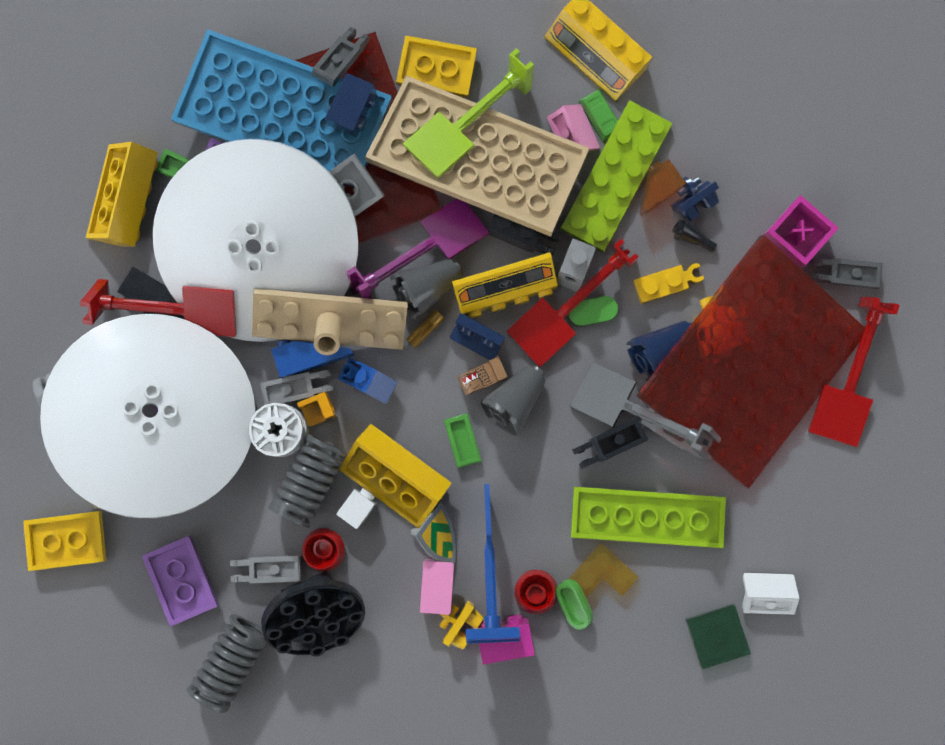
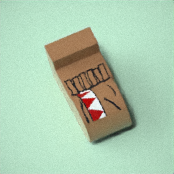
M499 356L457 377L465 396L486 389L508 378Z

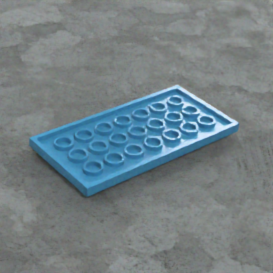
M207 29L171 120L173 123L225 142L243 139H262L279 142L306 153L328 171L354 153L366 168L368 162H366L365 156L386 117L392 96L376 90L378 95L377 102L374 108H369L366 114L367 123L362 132L359 131L356 137L329 126L325 119L344 78H341L332 87L312 75L313 67ZM344 183V184H343V185L349 186V187H351V188H355V186H354L353 184H350V185H349L348 183Z

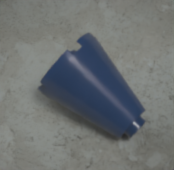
M681 321L632 338L627 342V345L631 346V348L627 349V352L640 374L645 372L649 376L646 380L655 384L698 341L697 335L699 333L693 323Z

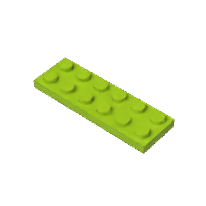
M629 100L560 230L588 245L596 247L598 251L603 253L672 123Z
M573 486L570 537L724 548L726 497Z

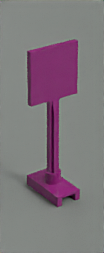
M456 198L420 221L421 225L430 235L428 239L373 274L369 273L363 277L355 266L348 270L347 276L353 294L359 293L360 298L372 299L370 291L379 286L378 283L434 247H439L447 259H452L489 235V232L468 204Z

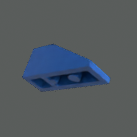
M291 340L280 341L276 343L277 347L271 349L280 378L305 373L355 356L351 348L339 347L336 353L323 355L316 351L314 343L291 342Z

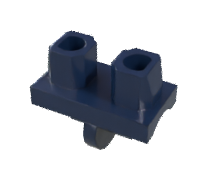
M684 177L681 179L683 187L677 190L681 198L670 206L673 211L680 212L684 219L688 218L692 221L700 215L695 206L696 203L701 201L707 209L719 203L717 193L715 192L719 187L716 182L710 183L705 181L701 184V180L698 177L692 181L688 177Z

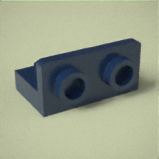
M460 313L455 321L456 326L450 335V339L488 360L494 359L505 337Z

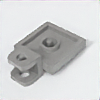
M355 153L329 171L342 189L345 188L344 183L355 186L353 189L354 195L346 193L355 216L384 196Z

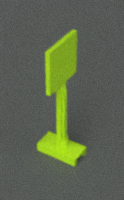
M517 48L509 54L508 74L503 77V81L458 121L451 123L443 114L438 112L403 143V146L435 177H441L474 147V143L462 133L464 129L508 90L516 87L524 95L532 90L534 64L530 61L527 65H524L519 60L520 51Z

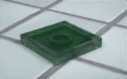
M735 604L685 619L702 669L751 654Z

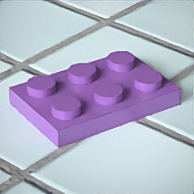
M191 535L142 556L170 627L219 606Z

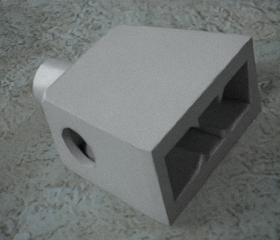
M572 239L556 279L557 285L577 292L585 278L596 247Z

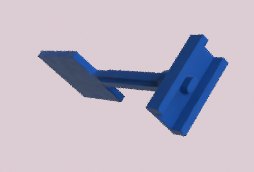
M484 484L486 518L484 558L487 616L484 617V628L466 629V643L520 642V628L500 627V616H497L495 550L491 535L489 484Z

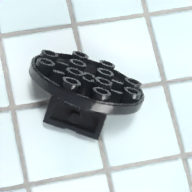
M324 571L308 578L306 581L298 582L280 590L281 593L264 610L261 627L266 642L276 649L278 653L318 657L323 655L325 651L337 646H344L349 642V638L358 631L364 621L365 605L357 589L345 582L332 580L328 571Z

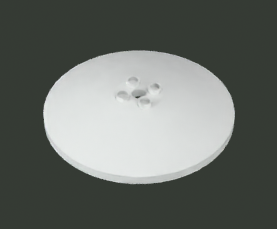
M243 139L225 142L195 156L170 180L161 196L154 218L153 247L158 270L170 294L177 303L183 304V286L234 290L236 337L231 338L257 342L281 340L252 337L254 288L344 296L350 285L347 271L354 266L356 267L359 239L355 215L344 190L325 167L306 153L294 147L270 140ZM251 239L257 240L261 245V250L257 253L249 251L247 242Z
M161 314L131 315L114 319L90 330L74 342L54 366L43 392L40 415L41 432L46 451L56 471L65 483L87 502L110 513L125 517H169L191 510L208 501L219 493L237 473L251 445L249 425L251 418L255 414V402L250 381L240 361L214 334L197 324L174 316ZM148 404L155 405L158 408V413L152 418H148L142 413L143 408Z

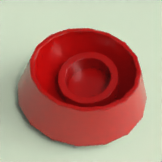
M318 528L311 531L304 538L302 557L311 569L318 572H329L337 568L342 562L345 555V545L341 536L335 531L328 528Z
M543 570L525 572L518 578L515 585L514 596L517 604L530 614L548 612L557 601V584L555 579Z

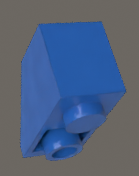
M350 357L343 366L338 378L340 381L385 404L398 383L378 370Z

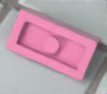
M581 104L564 105L547 117L555 135L589 148V151H595L600 148Z
M425 559L423 561L420 613L445 615L451 613L454 563L440 562L434 559Z

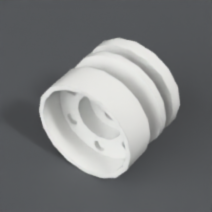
M281 403L267 404L258 409L251 418L249 425L250 439L256 449L265 455L275 457L291 456L300 451V446L306 443L304 440L306 434H309V427L304 415L296 408ZM275 424L282 426V429L279 431L280 435L272 433L275 429Z

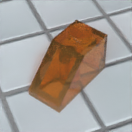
M669 159L663 163L658 161L648 168L649 173L644 181L639 211L641 216H644L677 193V190L686 184Z

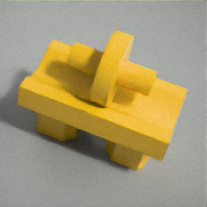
M468 600L458 617L454 615L459 607L454 604L451 606V613L449 615L440 614L443 617L439 624L441 628L446 629L449 623H452L442 643L448 647L450 644L460 649L466 647V633L460 630L466 622L473 628H478L484 619L474 609L475 604Z

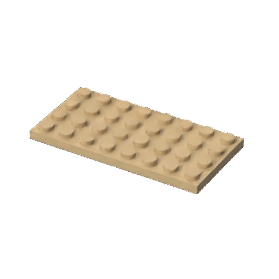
M406 75L365 156L366 162L552 236L587 157L589 148L488 108L462 131L474 143V147L441 177L437 178L403 146V143L438 112L443 114L451 123H455L477 103Z

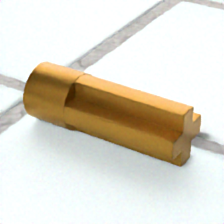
M434 309L406 340L416 349L445 318Z

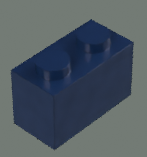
M346 73L325 117L328 125L354 137L357 136L359 131L362 132L367 123L366 114L369 108L373 109L377 102L378 95L376 94L374 84Z

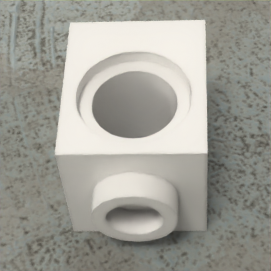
M364 488L361 491L354 489L336 515L355 529H358L377 505L373 501L375 496Z

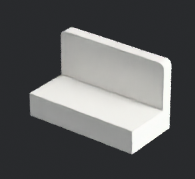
M743 574L745 588L742 603L743 613L795 615L799 594L794 575Z

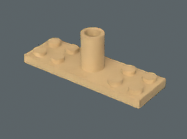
M254 288L252 337L314 342L316 351L323 355L336 353L340 344L403 350L408 302Z

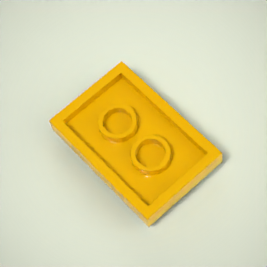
M405 35L396 85L401 86L407 75L459 97L468 98L477 48Z
M102 511L23 521L28 571L107 561Z

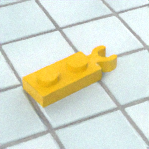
M692 264L686 271H683L682 265L635 279L633 283L640 304L688 290L687 282L700 283L704 276L694 277L692 271L698 269L700 264Z

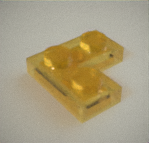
M599 543L568 579L576 581L587 598L603 579L623 596L639 577L602 543Z

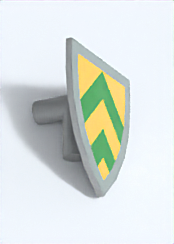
M438 502L421 527L411 530V537L416 538L424 551L434 560L455 563L456 542L452 522L442 502Z

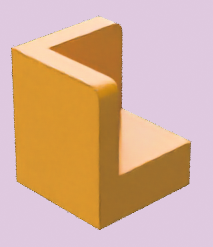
M322 392L297 403L298 407L302 409L307 424L310 427L337 416L327 392Z

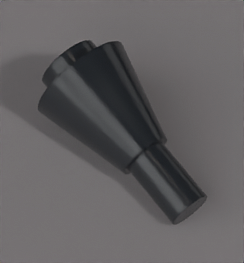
M685 218L683 221L679 219L672 230L675 233L674 239L700 245L710 252H713L717 247V243L706 238L688 218Z

